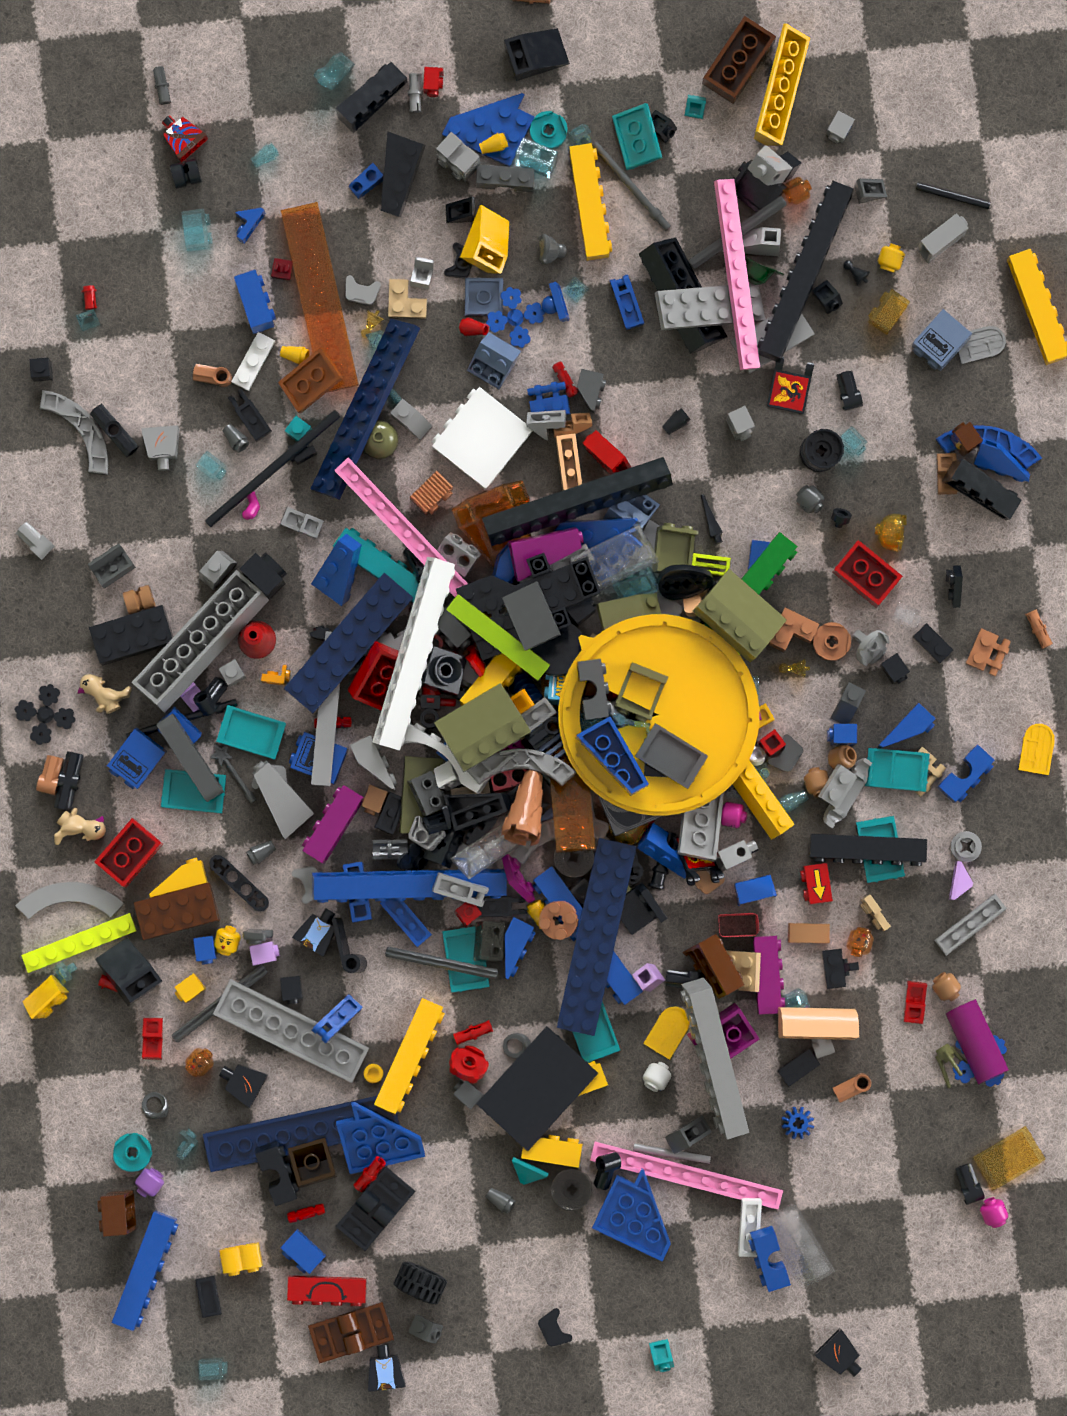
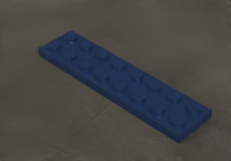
M383 573L284 687V690L314 714L414 597L386 573Z

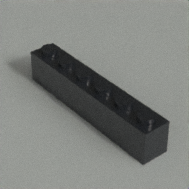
M810 834L809 858H814L813 862H825V859H833V863H844V860H852L854 864H864V860L872 861L871 864L883 865V861H889L891 865L902 866L903 862H910V866H922V863L927 862V839Z

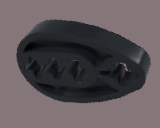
M685 564L668 566L660 572L657 578L660 594L669 600L693 597L707 590L714 582L710 571L702 567Z

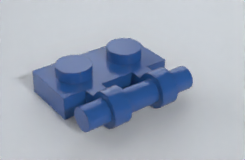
M556 381L551 382L550 385H535L534 388L527 389L528 395H536L537 399L529 401L531 412L565 410L566 415H570L568 396H560L559 391L566 389L565 382L558 383ZM543 393H553V397L543 398Z

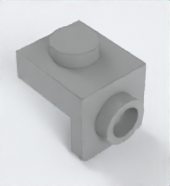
M420 257L415 258L410 286L429 290L434 267L433 260Z

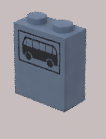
M942 309L912 344L913 352L917 356H923L927 359V363L931 368L941 371L968 342L972 333Z

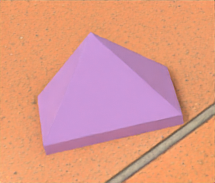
M960 861L955 862L949 900H955L973 886L970 876Z

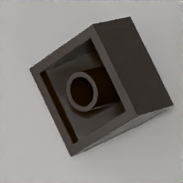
M326 1138L288 1148L299 1188L337 1177Z

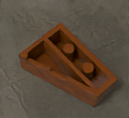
M717 934L683 951L685 956L689 955L695 962L693 967L696 971L700 969L705 975V980L712 987L713 993L718 999L745 985L741 974L737 972L731 956L727 954L724 944Z

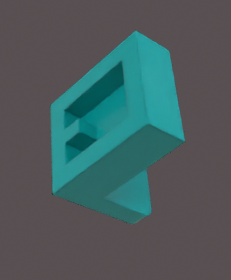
M668 1339L649 1343L655 1371L667 1372L674 1367Z

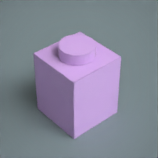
M273 942L249 946L254 966L277 961V956H280L278 945H274Z
M647 963L632 974L644 991L651 992L665 981L654 964Z

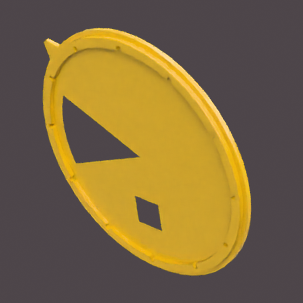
M667 614L633 617L612 625L594 638L583 635L578 637L581 652L573 661L563 682L558 707V723L562 744L571 765L593 792L609 803L630 812L652 816H667L688 812L709 803L725 792L736 781L747 765L755 747L759 729V702L756 687L748 667L729 643L714 630L688 618ZM601 659V663H605L606 674H603L604 682H608L609 691L617 695L620 693L632 662L668 676L654 710V713L659 715L652 717L651 720L647 719L646 722L640 721L618 730L643 774L645 763L635 757L655 723L708 755L704 765L688 789L668 777L645 776L649 783L648 787L630 796L576 739V735L581 733L580 704L587 682H579L577 662ZM632 672L622 697L650 710L661 683Z

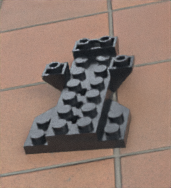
M545 553L526 559L533 579L513 585L490 575L456 589L457 594L482 613L491 614V620L519 641V636L509 613L506 616L503 613L500 614L502 607L505 606L503 597L537 581L560 630L571 625L566 609L586 602L601 593L588 557L552 571ZM470 629L482 661L503 654Z

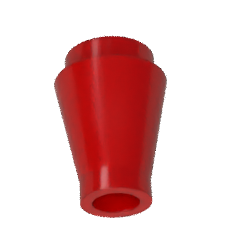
M467 317L461 320L459 330L464 336L487 335L489 326Z

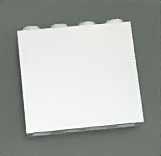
M479 387L477 390L473 389L467 396L468 402L465 405L461 404L455 411L456 417L453 420L450 418L443 426L445 428L444 432L441 435L438 433L431 442L433 443V450L438 451L486 491L533 431L527 427L525 422Z

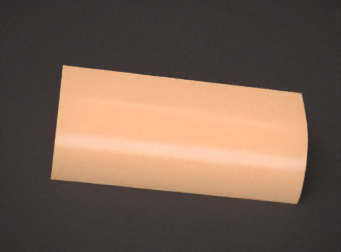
M778 1007V1038L855 1040L859 1038L858 1014L855 1009Z

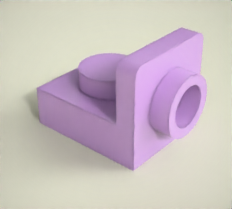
M194 682L180 696L193 712L199 710L193 698L200 692V689Z

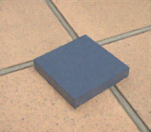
M465 278V316H487L488 313H496L497 311H501L503 315V300L500 297V294L503 292V278Z

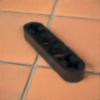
M215 855L210 859V868L253 909L261 912L268 908L269 899L225 857ZM215 859H222L221 864L225 868L227 865L230 866L223 876L220 874L223 871L220 867L214 868L215 863L213 861ZM230 871H235L238 875L235 882H229L227 879V874ZM245 884H249L252 888V892L249 895H243L241 892V887ZM255 891L259 893L256 895L258 899H265L263 902L265 904L264 907L259 906L257 908V902L254 899L251 902L248 900L254 895Z

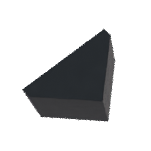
M474 197L446 204V223L474 221Z

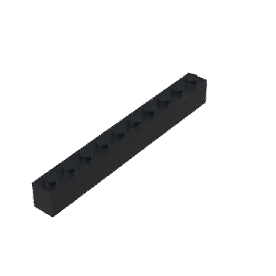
M832 180L830 186H826L823 193L825 199L823 203L819 202L816 209L818 215L816 219H812L808 229L811 231L809 236H804L801 244L803 247L802 252H798L795 257L794 263L796 266L794 270L790 269L786 279L789 282L786 287H782L779 295L781 300L779 304L776 303L772 310V314H774L772 321L768 320L764 329L766 335L764 338L761 337L757 347L759 348L760 356L778 363L781 362L852 198L854 188Z
M664 457L492 514L482 518L492 547L569 520H574L577 517L612 507L636 497L665 489L673 485L672 477Z

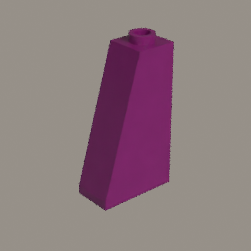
M573 527L508 541L515 579L521 581L532 575L526 560L528 558L545 553L548 563L551 565L581 549V543H583L582 532Z

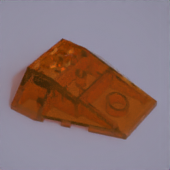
M520 480L501 484L469 497L451 510L458 527L494 568L497 555L508 541L491 547L482 518L528 503L530 498L523 481ZM531 533L512 540L531 537Z

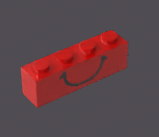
M288 1276L287 1301H292V1304L302 1305L303 1301H311V1305H323V1302H331L332 1306H342L343 1302L350 1303V1306H362V1303H366L367 1278Z

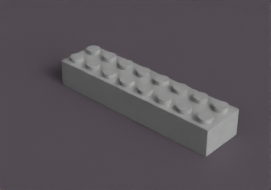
M236 570L131 683L165 713L262 609L269 599L259 588Z
M704 978L681 984L683 991H680L681 998L688 1008L685 1009V1014L692 1025L690 1033L697 1043L694 1048L697 1057H700L702 1062L699 1064L700 1071L706 1079L704 1081L705 1090L707 1093L709 1092L711 1099H708V1102L716 1116L713 1117L716 1129L718 1128L720 1134H724L727 1140L747 1134L749 1129L712 987Z

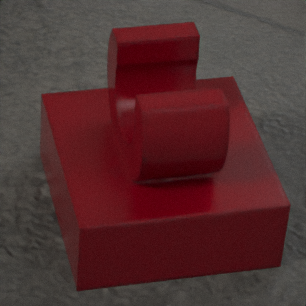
M274 258L271 277L290 281L293 261Z

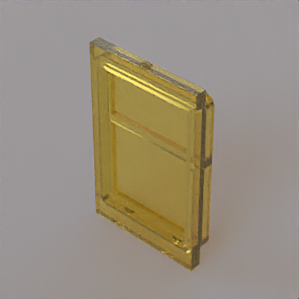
M1026 1126L973 1156L981 1174L992 1191L1046 1160Z

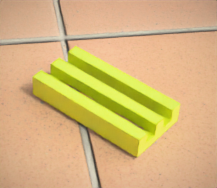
M693 553L692 565L725 569V572L708 570L714 576H723L730 569L731 558ZM696 558L724 561L726 565L696 562Z

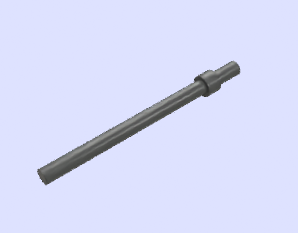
M595 142L592 145L593 149L596 148L600 157L648 210L649 216L667 231L671 225L662 216L663 213L652 205L598 142Z

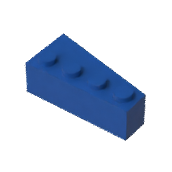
M611 716L576 735V739L630 796L648 787L649 783Z

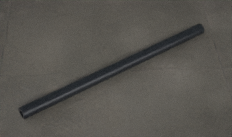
M336 410L332 411L210 515L205 522L210 527L215 525L341 417Z

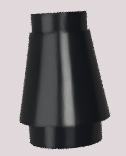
M682 408L678 411L676 409L662 427L670 435L688 425L687 422L691 419Z

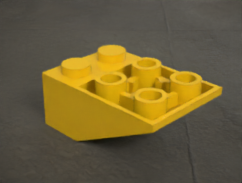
M480 205L460 258L487 273L501 274L508 257L509 221Z
M50 975L22 1002L31 1019H43L53 1012L52 1007L61 1005L68 998L66 994L69 991L54 975Z

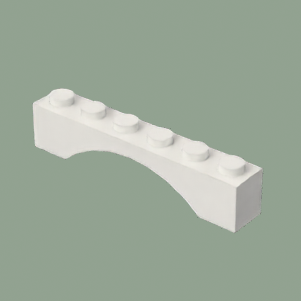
M410 723L409 727L406 728L404 744L419 743L438 750L453 765L460 783L475 793L481 794L490 778L479 785L467 771L463 773L449 747L440 742L442 738L434 733H431V735L424 732L426 728L418 723H415V725Z

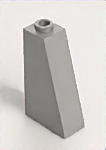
M267 760L264 763L260 761L253 768L255 771L252 774L281 835L286 839L314 813Z

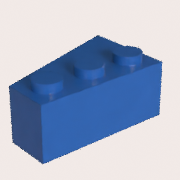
M345 534L337 541L311 585L340 606H343L350 599V591L354 583V573L362 546L348 534Z

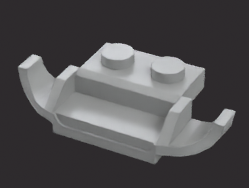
M862 758L855 763L850 771L840 764L836 765L818 795L819 798L829 804L823 817L825 824L833 828L835 823L847 816L849 809L867 782L868 768L872 762Z

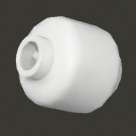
M658 1062V1064L651 1063L643 1075L644 1085L654 1092L664 1090L671 1079L669 1067L663 1062Z

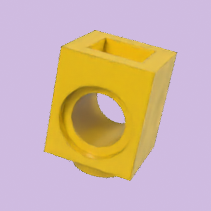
M193 973L175 986L177 991L174 993L181 1002L184 1000L185 1003H188L206 990L197 975Z

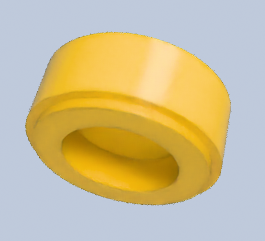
M370 1064L364 1070V1077L369 1083H377L383 1077V1070L377 1064Z

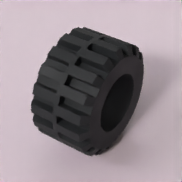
M403 1262L393 1284L400 1291L429 1304H438L447 1281L439 1274L412 1262Z

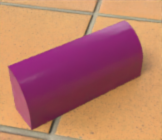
M974 999L947 1012V1019L978 1085L1007 1073L1009 1069L977 1000Z

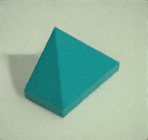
M514 1156L512 1158L519 1181L523 1185L546 1178L549 1174Z

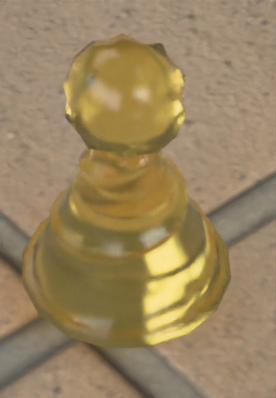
M376 310L375 313L367 311V326L361 331L363 338H369L371 336L370 330L384 320L378 316L379 310Z
M805 659L790 666L786 663H782L779 666L781 673L790 671L803 678L806 676V670H810V667H806Z

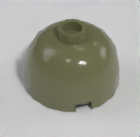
M377 421L363 449L365 453L376 459H384L391 456L397 449L399 442L395 428L387 422Z

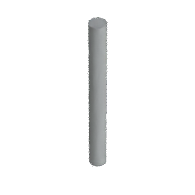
M635 1143L633 1151L707 1164H710L711 1156L683 1151L674 1154L671 1149Z

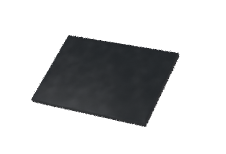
M546 1026L476 1104L487 1116H490L513 1137L516 1142L529 1151L597 1076L598 1072L569 1047L559 1035H556Z

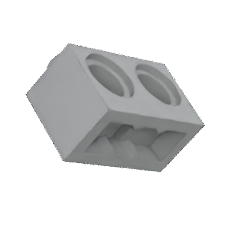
M746 406L728 413L726 422L735 440L740 439L744 441L750 438L755 425Z
M452 532L444 538L437 549L447 562L455 564L454 569L464 577L471 572L482 555L475 546L468 545L459 535ZM448 544L453 546L454 551L449 549ZM463 555L467 556L470 562H467Z

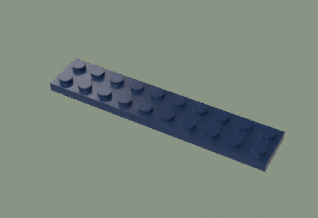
M390 319L319 472L314 479L311 490L340 500L347 483L334 470L348 457L355 465L357 464L420 330L418 326Z
M602 838L598 839L556 1028L595 1036L637 846Z
M378 1096L205 1133L203 1134L210 1172L258 1162L255 1155L256 1148L277 1140L280 1146H284L286 1156L289 1155L288 1148L326 1138L328 1146L341 1144L336 1121L354 1117L351 1102H356L400 1125L397 1113L393 1115L375 1107L374 1103Z

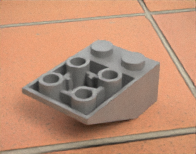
M370 735L350 744L359 765L391 790L396 791L395 786L398 783L393 773H388L389 763L385 755L381 757L379 751L382 748L379 744L372 742V736Z

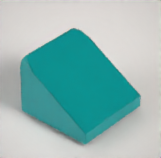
M688 95L684 116L703 119L707 98Z

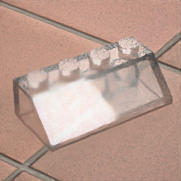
M640 525L570 558L574 562L588 557L600 591L659 562L650 541Z
M794 1202L761 1221L764 1228L773 1227L780 1247L778 1252L800 1290L819 1282L835 1272V1269Z

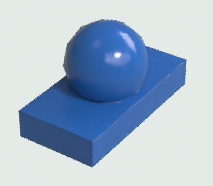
M557 282L550 283L552 295L543 299L542 309L547 314L557 312L559 320L562 322L569 321L570 318L561 287Z

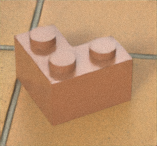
M784 608L781 615L787 621L768 645L785 652L792 636L810 644L819 624Z

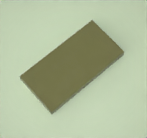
M404 756L399 833L409 834L415 817H425L422 816L407 781L429 771H432L434 774V769L443 764V759Z

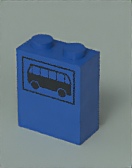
M136 728L107 766L110 768L109 772L125 779L124 783L128 787L138 789L167 753V750Z
M304 732L303 736L299 735L296 746L299 747L296 754L292 753L289 764H292L291 769L312 776L316 736ZM335 743L331 784L333 785L336 783L348 752V748Z

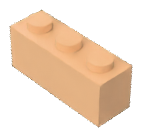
M576 435L556 436L563 491L581 485L582 479Z

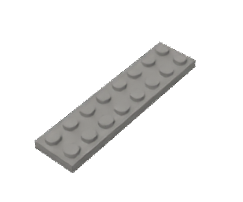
M230 979L213 1015L351 1083L369 1050V1047L339 1032L325 1044L321 1040V1036L311 1031L318 1023L317 1021ZM327 1026L323 1027L327 1032L330 1030Z

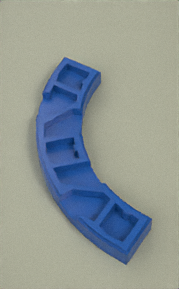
M974 426L981 438L1000 443L1025 469L1042 459L1029 443L1009 431L992 426ZM952 431L936 438V441L945 453L956 450V447L950 440V437L953 435Z

